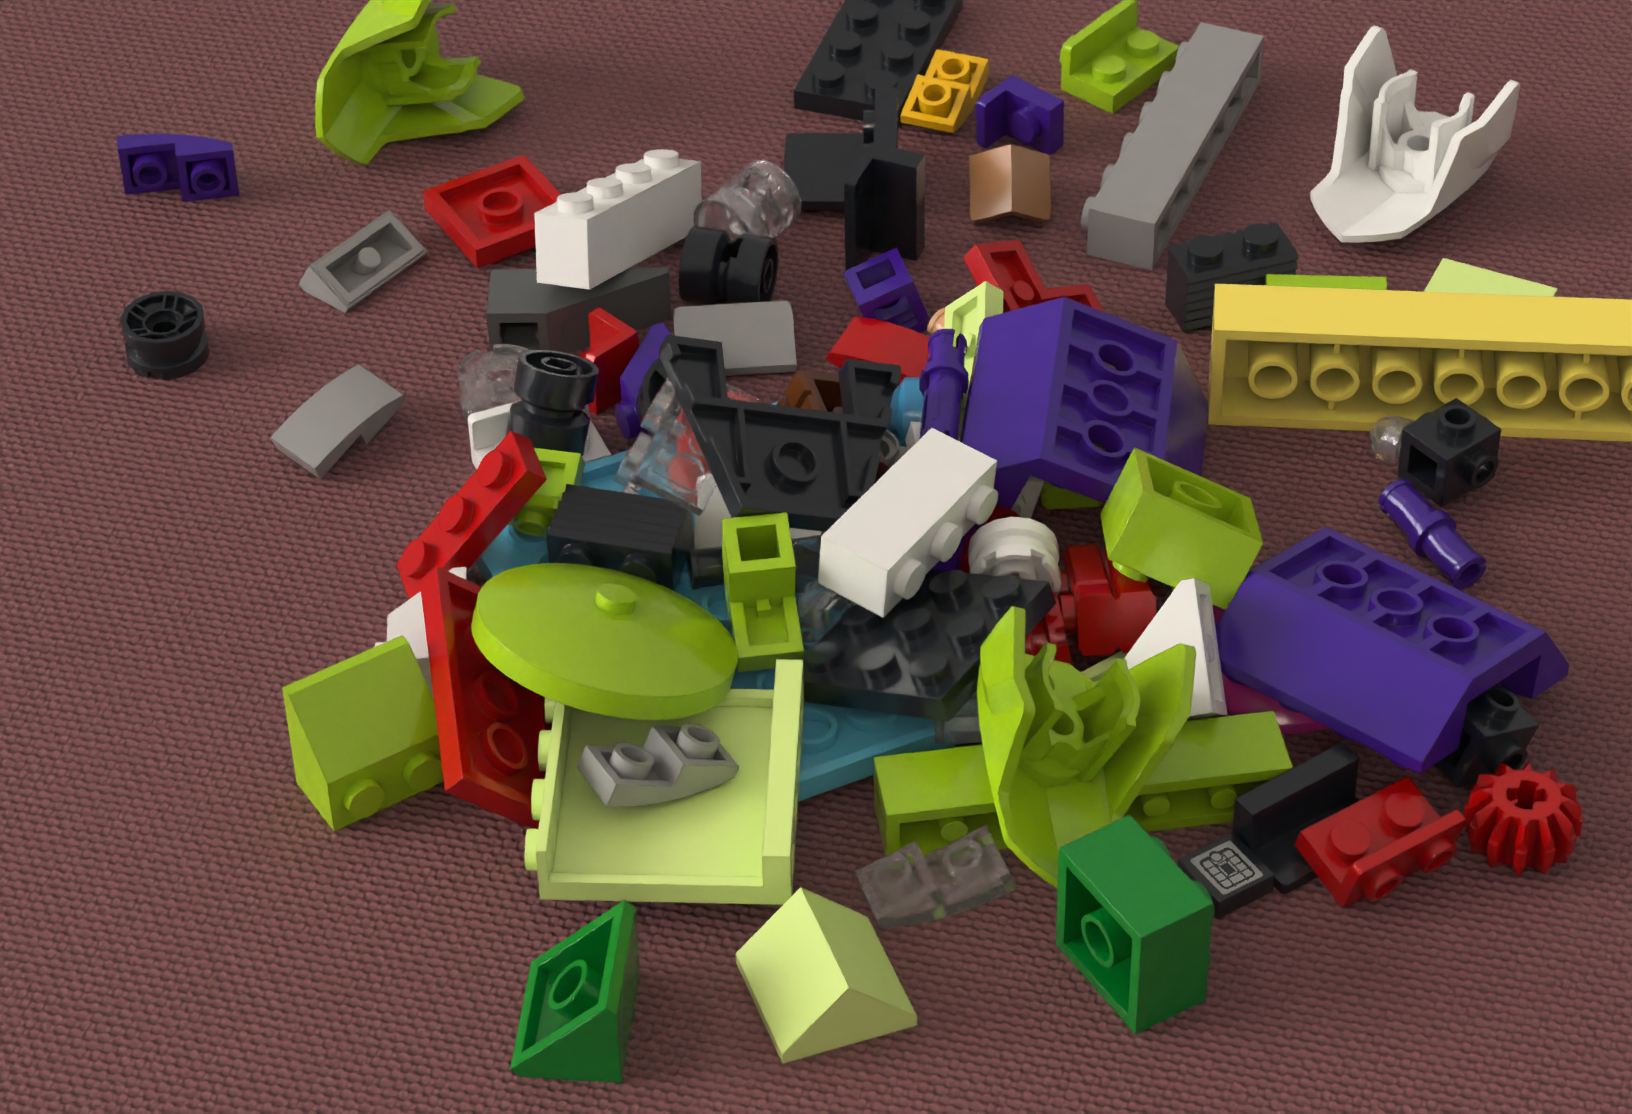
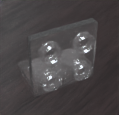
M667 377L660 392H657L640 425L650 431L649 435L643 432L639 433L633 446L628 449L613 481L623 485L620 492L637 494L643 487L700 516L704 512L717 484L669 377ZM726 383L729 399L758 402L759 399Z

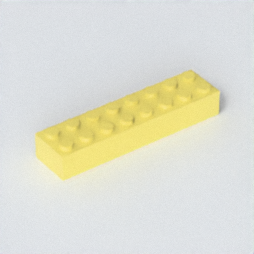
M1215 284L1209 367L1208 425L1402 433L1404 427L1415 422L1423 414L1432 412L1458 398L1501 428L1500 437L1632 442V300Z

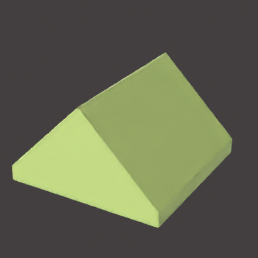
M800 887L736 952V964L782 1064L917 1026V1015L869 918Z

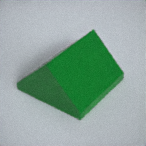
M626 900L622 901L531 961L510 1067L511 1071L520 1077L622 1083L640 979L636 909Z

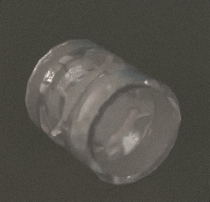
M753 160L728 179L726 184L716 189L697 205L693 214L694 226L725 230L729 233L732 241H735L742 233L775 238L798 219L801 213V197L794 182L780 167L766 160Z

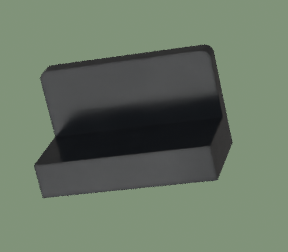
M870 142L844 183L845 271L866 262L873 251L885 253L896 247L901 258L917 261L925 248V155Z
M1342 742L1235 799L1232 833L1234 832L1275 874L1274 888L1282 894H1288L1318 877L1294 846L1300 831L1360 801L1355 797L1359 757Z

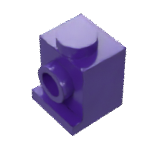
M897 247L843 272L863 317L890 322L919 333L927 330L930 318Z

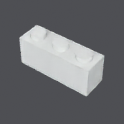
M931 428L821 536L818 583L884 618L902 598L908 600L916 594L925 575L939 560L946 562L952 557L960 544L961 538L975 523L982 525L991 516L998 500V491L994 489L997 460Z

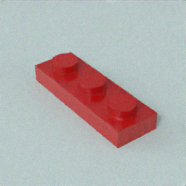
M511 430L494 450L484 456L478 469L461 489L446 500L440 513L416 540L408 544L402 557L396 563L408 599L421 591L420 580L436 566L446 571L455 567H466V570H468L547 480L531 439Z

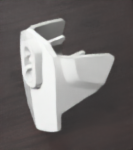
M1376 25L1372 26L1344 68L1343 89L1341 91L1331 171L1310 193V200L1322 222L1340 242L1344 243L1401 239L1423 225L1468 190L1487 171L1497 152L1511 136L1516 113L1520 83L1510 79L1481 117L1473 123L1472 114L1475 95L1468 92L1463 96L1459 111L1454 116L1448 117L1438 112L1417 111L1414 103L1418 72L1410 69L1408 72L1397 76L1386 31Z

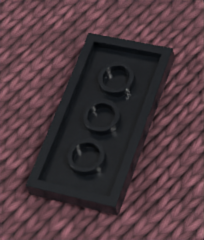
M845 0L794 89V108L863 121L864 110H875V87H898V127H900V115L917 75L925 76L936 49L940 50L961 12L963 0Z

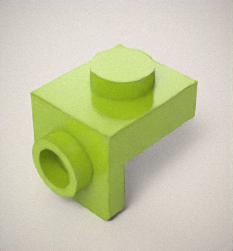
M534 448L547 480L508 525H512L515 530L527 535L546 536L547 528L551 524V518H554L555 509H558L559 501L562 500V493L565 492L566 484L577 486L581 484L585 462L580 453Z

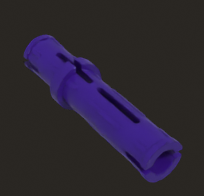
M954 329L937 330L928 340V360L925 365V371L922 370L919 377V389L924 396L919 439L931 428H934L958 441L961 400L963 399V393L967 394L969 388V374L964 367L967 340L960 333L956 338V347H954Z

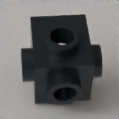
M1455 398L1438 409L1423 414L1415 422L1403 428L1398 476L1401 479L1409 480L1415 489L1442 508L1474 488L1483 487L1495 477L1498 468L1501 428L1458 398Z
M1497 683L1468 702L1459 748L1435 765L1457 788L1477 783L1479 774L1493 775L1500 763L1506 764L1513 770H1518L1527 758L1528 752L1526 748L1538 729L1539 724L1520 706L1518 698L1510 690Z

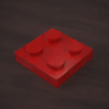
M524 154L423 191L425 210L477 269L489 264L498 263L505 258L535 248L534 213L556 203L557 197L561 195Z

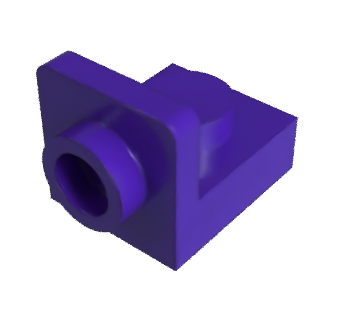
M1013 75L978 99L975 108L976 143L978 145L988 148L1005 135H1008L1048 155H1052L1064 146V100Z

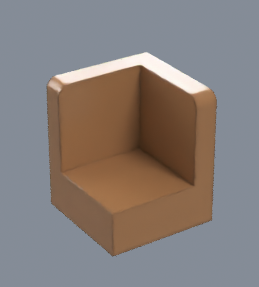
M1009 144L969 156L971 221L985 223L1011 215L1038 223L1051 219L1050 155Z

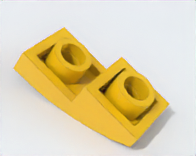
M936 49L925 76L917 75L900 115L901 123L955 133L971 113L990 74L989 60Z

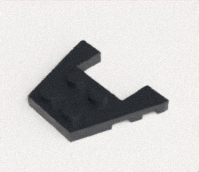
M667 335L659 347L660 360L731 518L787 512L790 528L826 532L874 485L880 462L878 453L883 433L888 428L892 413L890 404L893 392L899 385L901 377L900 365L847 359L838 372L843 413L729 399L727 396L722 342Z

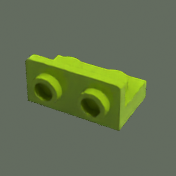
M1123 0L1109 11L1104 12L1098 19L1080 32L1069 37L1063 44L1059 58L1061 63V90L1114 114L1160 80L1164 71H1172L1175 66L1179 46L1158 37L1153 32L1137 27L1138 2L1135 0Z

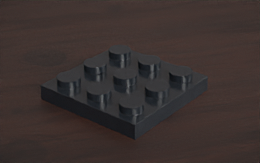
M931 569L925 575L916 594L908 600L902 598L884 618L855 603L842 614L841 619L817 644L805 652L804 657L801 659L803 660L804 702L950 721L977 691L979 666L981 665V645L1011 606L1023 608L1026 615V637L1056 604L1049 581L1020 579L1012 575L991 576L965 573L961 570L943 571Z

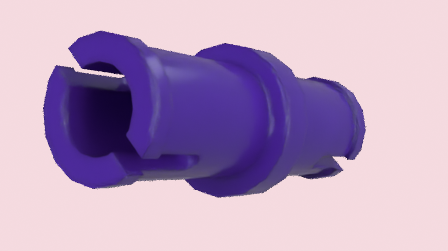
M1399 479L1387 486L1379 497L1378 502L1381 504L1379 509L1387 514L1408 536V545L1416 555L1428 557L1450 580L1453 587L1458 590L1466 589L1476 583L1486 570L1487 566L1484 564L1486 559L1478 554L1456 532L1457 525L1455 520L1447 512L1435 510L1409 480Z

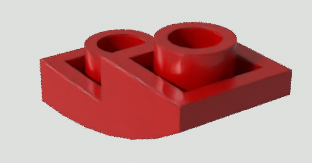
M855 316L828 353L826 360L840 369L847 359L900 365V385L905 377H920L921 371H925V365L928 360V340L930 337L890 322Z

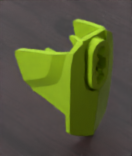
M370 0L342 37L317 80L315 101L316 138L344 159L358 165H367L378 151L389 142L486 128L521 103L525 95L518 85L476 74L477 68L481 64L478 56L451 59L440 57L439 35L434 25L438 19L454 14L456 8L453 3L429 5L433 0Z
M1011 606L981 645V665L979 666L977 685L979 726L987 773L1004 842L1032 871L1058 888L1059 847L1124 818L1125 813L1149 777L1175 743L1177 735L1191 712L1196 650L1195 646L1179 643L1128 669L1127 660L1117 658L1099 681L1093 682L1071 664L1055 661V644L1045 643L1036 656L1025 654V609Z

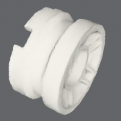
M1007 517L987 523L980 527L970 538L968 547L970 573L991 576L1012 575L1020 579L1049 581L1052 592H1056L1058 597L1061 586V575L1058 567L1059 545L1055 534L1045 524L1030 518Z

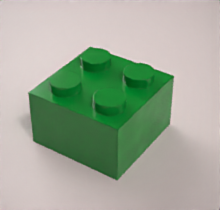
M1131 815L1059 847L1056 945L1135 1035L1205 1001L1208 967L1211 964L1209 952L1211 925L1215 910L1212 898L1203 884L1197 880H1191L1171 859L1165 844L1158 837L1150 836Z

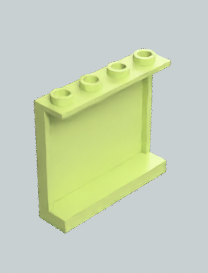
M776 659L774 690L730 689L725 699L717 706L703 713L685 718L670 720L618 718L570 707L545 697L546 723H552V730H540L538 765L540 771H546L545 779L533 780L531 799L532 819L539 820V828L527 829L525 837L526 871H537L540 900H626L627 902L784 905L792 896L804 723L803 660ZM687 723L698 724L713 731L719 737L720 744L739 766L735 778L714 788L673 801L631 807H606L576 768L586 745L616 746L619 743H630L643 748L652 725L682 727Z

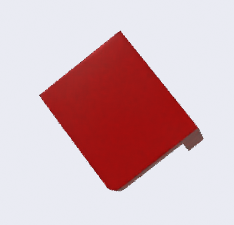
M600 307L588 314L591 348L579 355V357L591 361L599 368L594 402L589 404V411L595 415H599L622 400L620 377L639 347L638 331Z

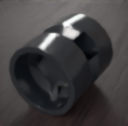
M693 226L685 239L679 266L678 282L681 300L705 305H717L722 299H726L728 304L772 301L779 262L777 240L771 237L742 233L735 241H732L729 233L725 230Z
M531 350L521 353L513 391L522 400L512 403L510 407L506 435L512 430L531 439L534 448L580 453L583 456L590 418L582 410L585 409L586 404L594 402L599 368L585 358L559 351Z

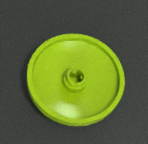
M541 563L505 570L489 579L482 586L478 593L471 623L472 635L479 650L489 662L507 677L553 701L584 711L618 718L670 720L685 718L708 711L723 701L729 693L738 663V651L731 634L717 618L694 601L655 582L624 572L590 565Z

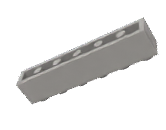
M1200 22L1190 41H1183L1180 44L1175 66L1171 72H1163L1159 81L1157 96L1153 102H1145L1136 131L1134 133L1128 132L1125 135L1119 159L1115 165H1107L1096 197L1089 196L1085 202L1081 215V229L1088 231L1087 255L1153 271L1261 82L1263 35Z

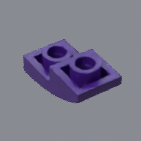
M181 134L117 136V148L125 195L181 189L183 202L240 196L232 143Z

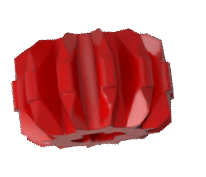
M1529 761L1522 770H1513L1506 764L1500 763L1493 775L1479 774L1477 783L1473 786L1470 793L1469 801L1465 802L1463 815L1467 820L1465 831L1468 833L1471 852L1486 854L1490 868H1495L1502 864L1513 866L1517 877L1525 867H1532L1546 875L1553 862L1567 863L1570 854L1574 851L1577 836L1581 835L1583 825L1582 806L1578 804L1575 785L1559 783L1556 769L1542 774L1533 771Z

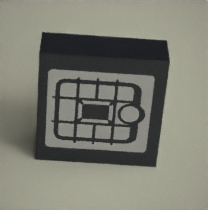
M1234 832L1177 860L1179 868L1191 880L1199 881L1207 889L1212 898L1215 910L1214 916L1217 919L1274 891L1275 874Z

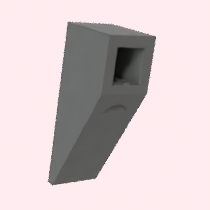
M669 267L628 268L590 290L537 283V269H491L486 313L491 360H519L521 353L531 350L571 353L589 347L588 314L598 307L636 331L671 319Z

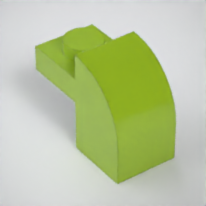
M787 512L722 519V558L729 628L732 631L738 651V672L776 668V659L801 660L804 657V649L795 598L796 565Z

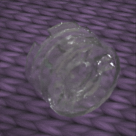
M493 344V352L481 355V352L476 349L463 359L458 366L459 390L461 391V413L467 424L469 415L522 400L513 389L519 357L521 353L530 350L512 344Z

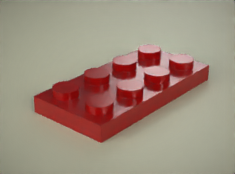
M436 566L420 580L445 792L529 828L538 829L539 820L532 819V785L534 779H545L546 771H540L538 765L540 730H552V723H546L545 697L507 677L487 660L476 645L472 635L471 623L478 593L482 587Z

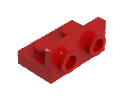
M1407 776L1300 831L1294 846L1340 907L1344 909L1364 897H1367L1370 902L1384 898L1400 885L1404 876L1420 868L1424 873H1430L1442 867L1456 854L1458 848L1455 842L1467 820L1459 809L1440 817L1410 777Z

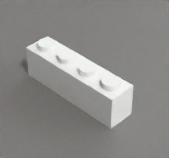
M659 149L647 151L644 153L643 159L635 163L619 165L616 167L615 173L605 178L589 180L587 187L577 192L561 194L557 197L556 203L534 213L537 283L590 290L687 237L693 226L702 227L701 161L679 159V153L674 150Z

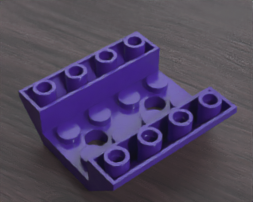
M1062 297L983 319L979 326L960 442L997 460L994 489L998 491L996 505L1011 510L1030 476L1049 482L1055 487L1068 489L1106 503L1134 447L1201 476L1209 404L1177 340L1069 298ZM1104 362L1114 366L1115 370L1107 366ZM1093 443L1103 446L1105 451L1097 448Z
M1324 527L1251 569L1215 626L1221 672L1229 680L1247 685L1277 700L1282 707L1293 712L1302 713L1333 729L1340 737L1357 741L1388 757L1395 765L1413 770L1419 774L1459 748L1468 702L1497 683L1515 695L1533 699L1568 675L1570 666L1546 631L1328 527Z

